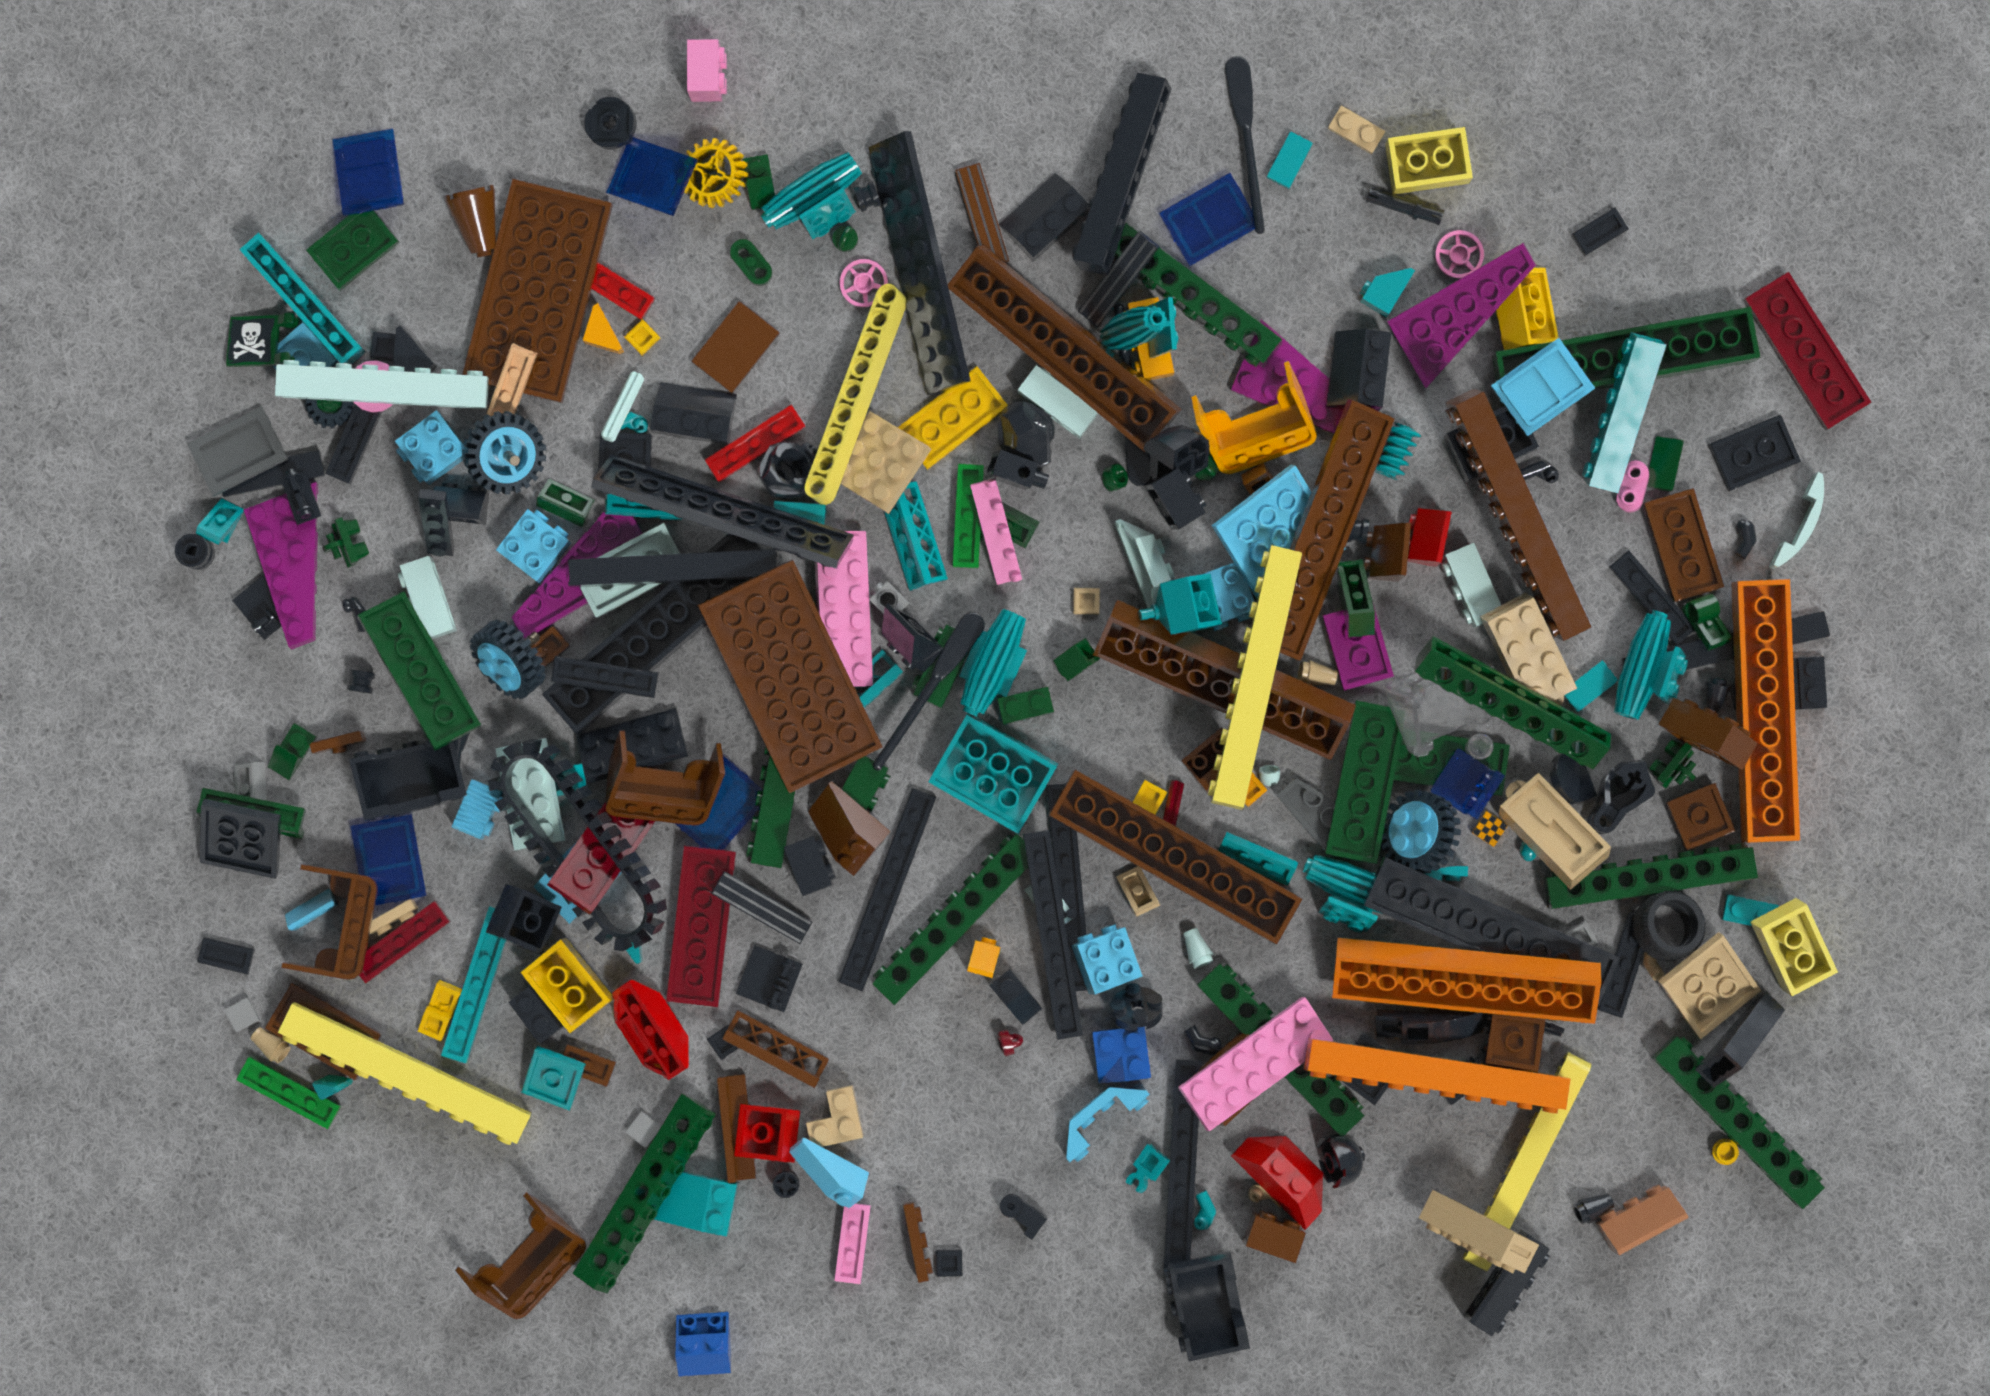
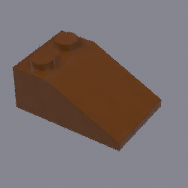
M1411 523L1374 525L1372 532L1368 531L1366 547H1370L1369 557L1364 558L1365 571L1368 573L1367 579L1399 582L1406 576Z
M832 781L808 811L833 859L853 876L867 863L891 832Z

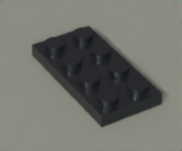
M677 708L576 735L585 779L588 784L608 779L609 760L619 731H625L626 749L635 755V767L648 768L688 757Z

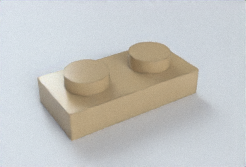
M1342 105L1328 127L1330 131L1370 154H1373L1385 133L1383 129Z
M409 899L372 920L370 934L377 932L378 936L392 929L390 924L400 920L403 923L415 915L413 911L418 909L414 899Z

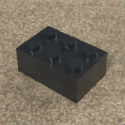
M1505 406L1493 411L1515 460L1539 448L1534 434L1526 436ZM1455 429L1446 433L1443 438L1464 482L1467 483L1479 476L1476 470L1472 471L1466 460L1469 454L1465 447L1462 448L1459 445L1455 435L1458 433V430Z
M1179 468L1167 472L1144 486L1171 530L1181 529L1206 513L1203 509L1206 506L1205 501L1199 493L1192 491L1189 486L1192 484V480L1185 470L1180 471Z

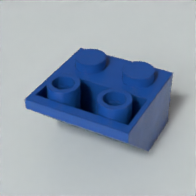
M729 1312L676 1315L675 1357L678 1376L731 1373Z

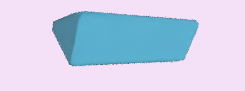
M331 889L325 890L286 913L285 918L288 929L291 931L297 930L338 906L339 903Z

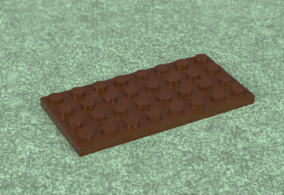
M512 179L462 375H467V371H482L483 376L489 378L488 385L496 387L512 344H516L537 353L523 394L563 403L613 207L611 202Z
M793 559L698 605L788 793L798 790L883 747Z

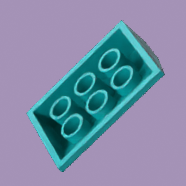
M966 714L928 782L1019 834L1059 763L979 717Z

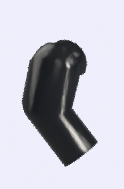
M357 597L344 599L342 602L344 611L346 613L353 611L358 632H365L357 617L366 609Z

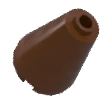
M494 184L487 186L488 191H485V187L453 193L454 199L451 200L449 195L443 196L470 253H476L477 258L492 255L491 249H495L496 245Z

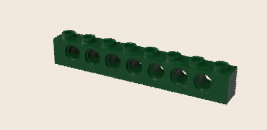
M1127 223L1114 256L1116 259L1122 253L1121 247L1124 244L1130 243L1138 232ZM1159 248L1152 257L1155 265L1151 269H1143L1139 274L1143 278L1141 282L1153 291L1156 288L1163 293L1161 296L1163 299L1173 297V305L1176 303L1183 308L1182 313L1192 321L1198 319L1204 324L1203 329L1212 336L1218 334L1224 339L1223 343L1234 352L1238 349L1245 355L1244 359L1254 367L1259 365L1264 368L1282 345V338ZM1165 274H1172L1176 279L1172 284L1167 285L1161 281V278ZM1186 289H1192L1196 292V296L1191 300H1186L1182 297V293ZM1211 304L1217 310L1213 315H1206L1202 311L1203 307ZM1226 320H1234L1237 323V327L1229 331L1223 327V323ZM1248 335H1254L1258 342L1253 346H1248L1243 342V339Z
M1434 636L1431 637L1416 657L1414 672L1421 678L1430 680L1441 686L1443 690L1456 694L1468 704L1476 705L1485 710L1490 716L1498 717L1507 722L1512 728L1529 734L1534 740L1551 746L1556 752L1571 757L1580 765L1594 769L1610 750L1611 733Z
M1009 834L999 844L1002 850L996 856L991 853L981 863L984 868L978 874L973 871L964 880L963 883L966 887L960 893L955 890L945 900L948 904L942 912L937 909L927 919L930 924L923 931L918 928L909 937L912 943L906 949L900 947L890 957L893 960L888 968L882 965L872 976L876 979L872 985L894 1006L1028 868L1024 840L1018 834L1014 837ZM1005 854H1012L1016 859V864L1011 869H1005L1001 865V858ZM991 872L998 877V883L995 887L988 888L983 884V876L986 873ZM970 891H975L980 896L979 903L974 907L968 906L965 903V895ZM957 910L961 913L962 920L958 925H951L947 922L946 917L949 911ZM932 929H939L943 932L944 938L941 943L933 944L930 942L928 935ZM917 947L922 948L925 952V959L920 963L914 962L910 957L911 951ZM901 966L906 969L907 978L904 981H896L893 978L892 972L895 967Z
M1745 843L1729 845L1730 850L1721 852L1719 847L1703 849L1704 854L1694 855L1693 851L1678 853V858L1668 859V854L1653 856V862L1643 863L1642 858L1627 860V866L1617 867L1616 862L1601 864V870L1592 871L1578 883L1579 890L1574 895L1567 891V886L1554 872H1549L1550 877L1543 878L1548 909L1758 878L1753 847L1745 848ZM1726 856L1733 863L1729 871H1725L1721 866V861ZM1700 860L1704 861L1707 865V871L1703 875H1699L1695 869L1697 862ZM1674 864L1681 868V875L1678 879H1674L1670 875V868ZM1648 868L1653 869L1656 874V878L1652 883H1648L1644 879V872ZM1622 872H1626L1630 876V883L1626 887L1621 886L1618 882V877ZM1596 876L1602 877L1605 883L1600 891L1595 890L1592 885V881Z
M1218 963L1196 985L1242 1034L1250 1035L1257 1030V1026L1261 1022L1270 1021L1272 1019L1270 1016L1273 1012L1264 1002L1258 1004L1252 998L1255 993L1246 983L1240 985L1234 979L1237 974L1228 964L1223 967ZM1225 984H1231L1235 988V994L1230 999H1225L1221 995V988ZM1243 1003H1250L1253 1007L1252 1015L1247 1018H1243L1239 1014V1007ZM1293 1070L1284 1076L1340 1136L1346 1135L1365 1116L1361 1112L1364 1107L1354 1097L1349 1099L1343 1093L1346 1088L1336 1078L1330 1080L1327 1075L1326 1078L1310 1076L1311 1071L1307 1070L1303 1074H1296ZM1316 1079H1322L1325 1083V1088L1321 1093H1314L1311 1089V1084ZM1334 1098H1340L1343 1102V1108L1339 1112H1332L1330 1110L1329 1104Z
M1672 1036L1651 1058L1736 1143L1756 1166L1798 1208L1803 1210L1825 1188L1820 1183L1822 1177L1812 1168L1809 1171L1802 1164L1804 1159L1794 1149L1789 1151L1783 1145L1786 1142L1784 1138L1775 1130L1771 1133L1764 1126L1767 1121L1758 1112L1753 1114L1746 1107L1749 1104L1746 1099L1739 1093L1734 1095L1728 1089L1730 1083L1727 1080L1716 1087L1708 1083L1706 1089L1700 1090L1697 1087V1080L1701 1075L1695 1069L1704 1057L1702 1055L1697 1057L1691 1051L1694 1047L1683 1036L1680 1039L1677 1036ZM1682 1057H1687L1690 1061V1067L1686 1071H1681L1678 1066L1679 1060ZM1723 1094L1727 1099V1103L1724 1108L1718 1109L1715 1100L1719 1095ZM1742 1113L1745 1117V1123L1742 1127L1737 1128L1734 1125V1117ZM1757 1132H1761L1763 1135V1143L1760 1146H1754L1752 1142V1137ZM1775 1151H1779L1782 1155V1160L1777 1165L1771 1163V1155ZM1798 1170L1800 1180L1792 1184L1789 1180V1175L1792 1171Z
M681 1093L573 1271V1275L592 1289L608 1294L609 1290L616 1284L621 1270L629 1262L635 1247L643 1239L644 1232L649 1224L657 1216L658 1209L664 1199L671 1193V1188L678 1176L683 1173L690 1156L697 1150L704 1133L711 1127L716 1113L697 1100Z

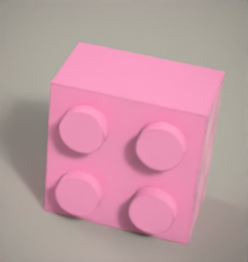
M718 39L687 40V92L691 102L722 101V94H727V79H725V73H722V69H727L725 48L720 46Z

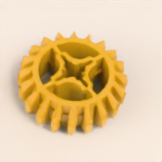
M713 138L710 144L707 139H703L702 147L695 143L693 145L695 152L686 151V154L690 156L688 161L686 159L681 160V163L686 167L679 169V173L685 176L679 180L680 184L686 185L683 189L684 193L691 194L690 200L693 202L698 200V205L702 207L707 204L709 208H714L716 203L719 207H724V199L729 203H733L731 195L741 196L740 191L737 190L738 187H746V183L741 181V178L748 177L747 172L741 171L747 167V163L741 161L744 155L741 152H736L737 147L733 144L729 146V142L726 140L719 142L717 138ZM715 154L707 163H701L706 157ZM725 157L730 162L731 175L725 173ZM705 170H708L710 172L717 171V173L722 175V177L718 175L710 176V174L707 173ZM696 171L702 174L701 184L703 186L701 190L696 182ZM720 183H727L722 189L712 192V190L715 191Z

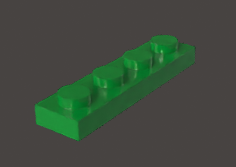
M958 464L953 568L979 569L981 523L970 484L983 481L984 465Z
M251 1056L246 1060L236 1079L240 1083L326 1129L331 1127L341 1108L340 1104L328 1098L320 1100L314 1090Z

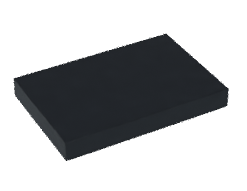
M1781 414L1708 444L1729 492L1801 462Z

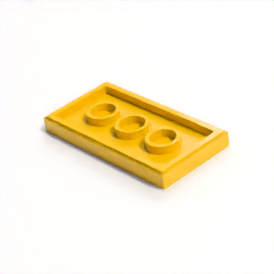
M978 366L969 372L970 382L944 391L897 427L932 449L922 463L927 470L1001 414L1003 409L1008 406Z

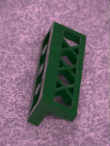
M202 788L196 811L200 818L202 802L204 799L279 814L281 815L280 835L303 839L304 831L302 824L306 813L305 808Z

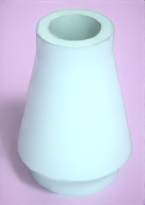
M1198 928L1183 933L1189 964H1192L1194 969L1212 963L1213 952L1200 935Z

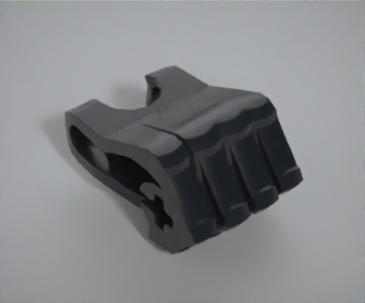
M1644 760L1620 762L1611 768L1601 779L1597 803L1586 820L1598 834H1607L1614 831L1626 813L1641 805L1655 794V786L1652 783L1648 766ZM1628 775H1632L1631 779L1633 780V782L1630 784H1628L1630 781ZM1615 778L1617 787L1625 786L1623 791L1626 792L1610 797V782ZM1602 815L1606 819V823L1603 827L1600 825L1599 822L1600 817Z

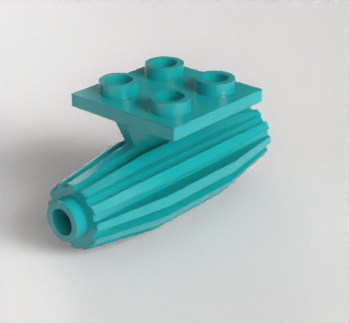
M849 152L830 159L785 186L762 207L764 213L760 216L768 228L774 226L775 229L801 219L812 239L822 237L830 231V228L838 223L846 222L856 212L844 190L862 172Z
M1173 297L1165 298L1149 306L1132 308L1116 315L1101 330L1100 339L1102 343L1111 350H1128L1149 342L1150 358H1156L1176 350L1178 333L1175 331L1174 319L1176 317V308L1173 305Z
M1002 609L987 632L983 631L972 646L959 677L966 679L960 702L964 706V712L977 717L978 713L984 714L997 694L1007 697L1027 653L1026 649L1019 647L1026 618L1009 610Z
M1653 610L1652 614L1647 613L1631 641L1618 680L1614 713L1620 716L1639 720L1653 692L1668 705L1673 697L1677 698L1680 688L1677 681L1680 674L1684 675L1688 660H1685L1686 656L1679 647L1675 646L1674 651L1667 652L1671 621L1667 619V614Z
M1314 855L1312 859L1307 858L1302 872L1306 873L1305 879L1332 895L1323 903L1318 913L1324 915L1323 918L1333 923L1340 921L1347 924V927L1354 932H1367L1378 918L1377 915L1372 914V911L1380 913L1363 905L1375 873L1345 861Z

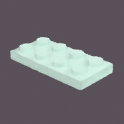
M662 523L598 558L680 554L666 525ZM662 583L580 588L595 617L598 618Z
M547 738L538 739L542 740L539 753L542 752L543 748L548 747ZM508 746L495 748L497 758L503 755L506 756L502 750ZM528 758L521 759L515 765L512 772V785L515 793L552 843L565 841L555 781L538 761ZM513 807L507 809V814L515 811ZM522 820L510 825L514 850L526 849L527 847L524 845V842L534 837L532 833L522 838H519L514 829L524 824Z

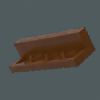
M737 1010L722 1038L813 1088L816 1087L829 1061V1058ZM739 1018L750 1023L752 1033L742 1036L733 1031ZM754 1025L763 1030L755 1032ZM764 1032L772 1034L775 1045L767 1048L760 1046L757 1035ZM751 1036H754L755 1042H753V1041H751V1040H749V1039H747V1038H748V1037H751ZM776 1037L780 1038L785 1042L778 1044ZM788 1044L795 1046L798 1057L791 1060L783 1058L779 1047ZM777 1048L778 1055L770 1050ZM800 1050H802V1051H804V1052H806V1053H808V1054H807V1055H804V1056H801ZM813 1056L822 1061L816 1074L805 1070L802 1059ZM800 1061L801 1067L792 1062Z
M746 1075L718 1077L717 1083L728 1183L756 1179L754 1158L734 1156L740 1104L749 1105Z

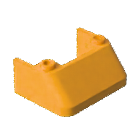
M1289 361L1284 362L1288 383L1280 386L1276 393L1279 403L1231 421L1228 413L1223 410H1213L1205 413L1197 396L1191 397L1196 424L1201 434L1209 440V450L1221 472L1233 474L1308 447L1315 442V427L1303 391Z

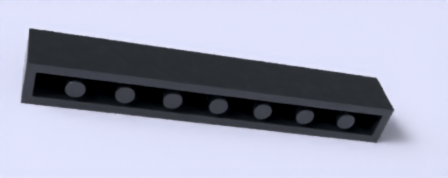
M1137 72L1135 80L1130 83L1129 98L1127 104H1124L1121 109L1119 127H1116L1113 132V144L1111 150L1106 153L1103 173L1098 176L1095 197H1092L1089 202L1087 220L1083 221L1079 243L1073 248L1072 258L1079 270L1106 276L1109 274L1172 90L1166 78Z

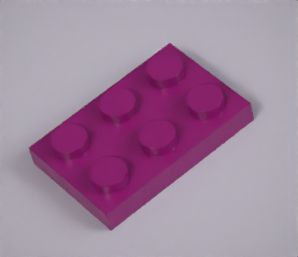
M1343 610L1322 616L1343 691L1394 677L1376 611L1375 635L1348 637Z

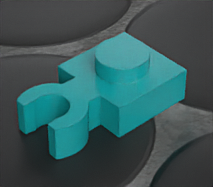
M1147 1144L1133 1163L1138 1170L1127 1177L1126 1183L1132 1185L1138 1179L1139 1186L1135 1191L1143 1193L1148 1187V1179L1156 1181L1170 1162V1159L1153 1145Z

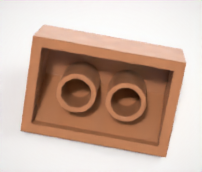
M1660 1184L1655 1185L1646 1191L1647 1196L1639 1200L1637 1197L1631 1198L1623 1203V1209L1617 1212L1612 1209L1600 1216L1601 1221L1596 1224L1611 1251L1621 1255L1689 1218L1669 1187H1661Z

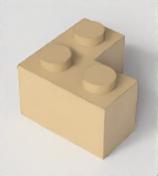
M853 1085L827 1090L826 1094L831 1117L806 1123L810 1141L823 1147L863 1138L864 1134Z

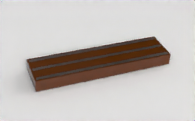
M980 163L955 170L977 245L986 246L1005 263L1009 262Z

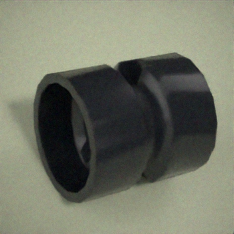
M197 534L184 535L175 545L174 553L176 559L180 564L193 570L206 569L215 558L213 544Z

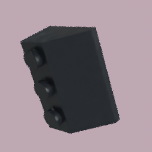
M1055 173L1000 222L999 226L1026 256L1034 262L1089 212V203L1073 186Z
M1367 328L1335 332L1326 407L1344 410L1347 400L1350 399L1377 411L1382 409L1391 332Z
M661 382L653 407L650 430L655 434L729 445L737 394Z

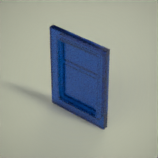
M394 129L332 139L343 216L404 205Z
M633 137L631 143L625 147L606 193L674 216L698 160Z
M1231 173L1226 174L1159 213L1189 267L1255 230L1252 208Z
M723 756L725 775L708 819L700 825L676 824L682 832H685L702 848L724 850L759 810V806H755L757 790L762 791V789L725 756Z
M412 814L399 817L394 816L389 819L373 822L367 821L366 823L350 826L359 874L373 878L378 886L375 906L427 896Z

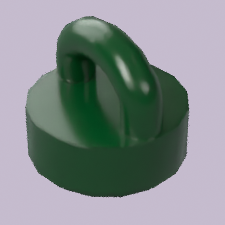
M840 226L833 233V244L841 252H850L858 244V235L851 226Z
M1209 455L1208 467L1195 474L1197 479L1209 481L1217 474L1218 466L1212 456Z
M1116 463L1103 470L1102 482L1107 491L1113 492L1126 487L1128 475L1124 467Z

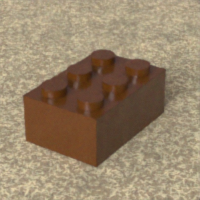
M1673 697L1658 724L1681 742L1688 743L1693 748L1740 770H1743L1757 745V742L1749 737L1751 732L1738 726L1739 723L1726 716L1724 719L1718 717L1719 714L1705 707L1703 710L1699 708L1698 704L1687 698L1682 702Z

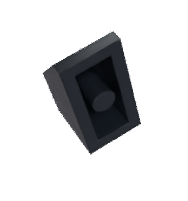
M399 325L396 328L393 365L404 367V372H415V368H429L431 373L437 366L404 328Z
M1010 969L989 985L1022 1025L1042 1010V1007Z

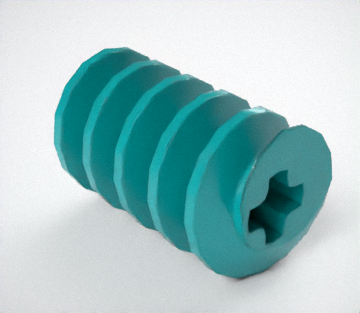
M1394 422L1393 424L1397 427L1393 426L1390 430L1392 436H1388L1386 440L1389 446H1384L1382 451L1384 455H1381L1378 461L1381 465L1377 464L1375 472L1398 481L1397 475H1405L1400 466H1409L1404 456H1413L1408 447H1417L1412 437L1420 438L1421 434L1408 426Z

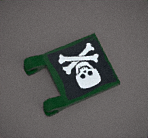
M292 313L231 317L226 366H276L277 364L283 365L284 360L295 361V357L291 356L288 352L277 353L280 327L297 328L299 319L294 317Z

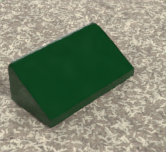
M1656 436L1648 469L1649 480L1647 487L1667 492L1673 491L1684 440Z
M548 478L537 497L536 506L583 527L595 499Z
M1002 502L1012 542L1026 549L1040 522Z

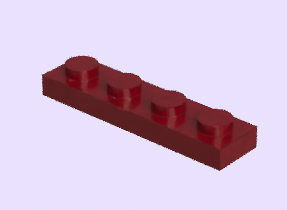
M436 901L432 902L366 951L363 971L359 975L365 984L451 922Z

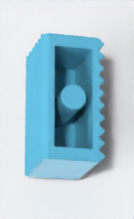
M472 779L466 791L467 796L462 800L452 828L478 839H484V836L489 837L493 830L495 822L491 821L495 811L500 812L494 803L503 799L501 797L503 791L498 789L489 791L488 785Z

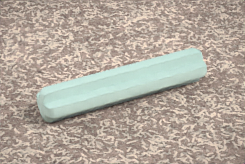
M634 371L630 373L601 432L604 440L609 442L615 441L644 381V377L640 373Z

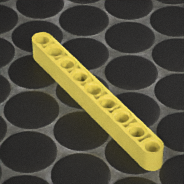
M884 284L876 292L805 483L806 494L819 504H830L836 497L906 308V297L892 284ZM885 320V323L880 326L881 322ZM877 343L876 347L871 350L872 346ZM868 367L867 371L862 374L863 370ZM859 391L858 395L853 398L854 394ZM850 415L849 419L844 422L845 418ZM841 439L840 443L835 446L836 442ZM832 463L831 467L826 470L827 466ZM823 487V490L817 494L818 490Z
M1570 1052L1564 1055L1565 1061L1562 1067L1559 1066L1555 1073V1076L1571 1078L1566 1110L1558 1109V1114L1542 1111L1543 1106H1541L1539 1112H1535L1528 1126L1530 1130L1527 1136H1523L1516 1150L1518 1154L1515 1160H1511L1505 1172L1507 1176L1503 1183L1500 1182L1493 1196L1495 1200L1491 1206H1488L1484 1214L1485 1217L1508 1229L1511 1228L1590 1071L1591 1063ZM1470 1251L1464 1253L1463 1260L1485 1271H1488L1492 1265L1487 1259Z

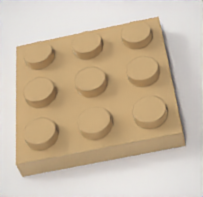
M869 411L863 421L840 484L889 514L932 449Z
M1720 932L1658 980L1699 1039L1706 1036L1761 991L1724 935Z

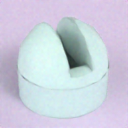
M1275 765L1260 767L1259 778L1262 784L1266 786L1276 785L1280 778V768Z

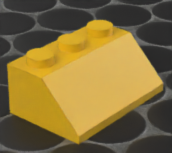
M1533 268L1496 310L1504 350L1553 342L1559 338L1546 268Z
M567 938L559 940L521 972L569 1033H572L614 1000L610 991Z

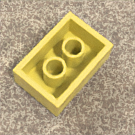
M1465 127L1388 138L1385 143L1392 194L1469 184L1473 178Z
M1795 898L1750 922L1781 989L1789 995L1794 996L1838 973L1806 903Z

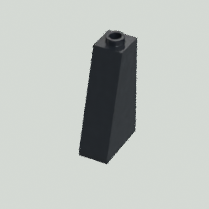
M1767 992L1759 996L1745 1009L1695 1070L1711 1086L1716 1087L1743 1069L1785 1009Z

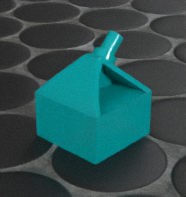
M1211 573L1160 583L1156 603L1151 605L1150 608L1138 611L1140 620L1150 618L1159 620L1171 635L1222 624Z

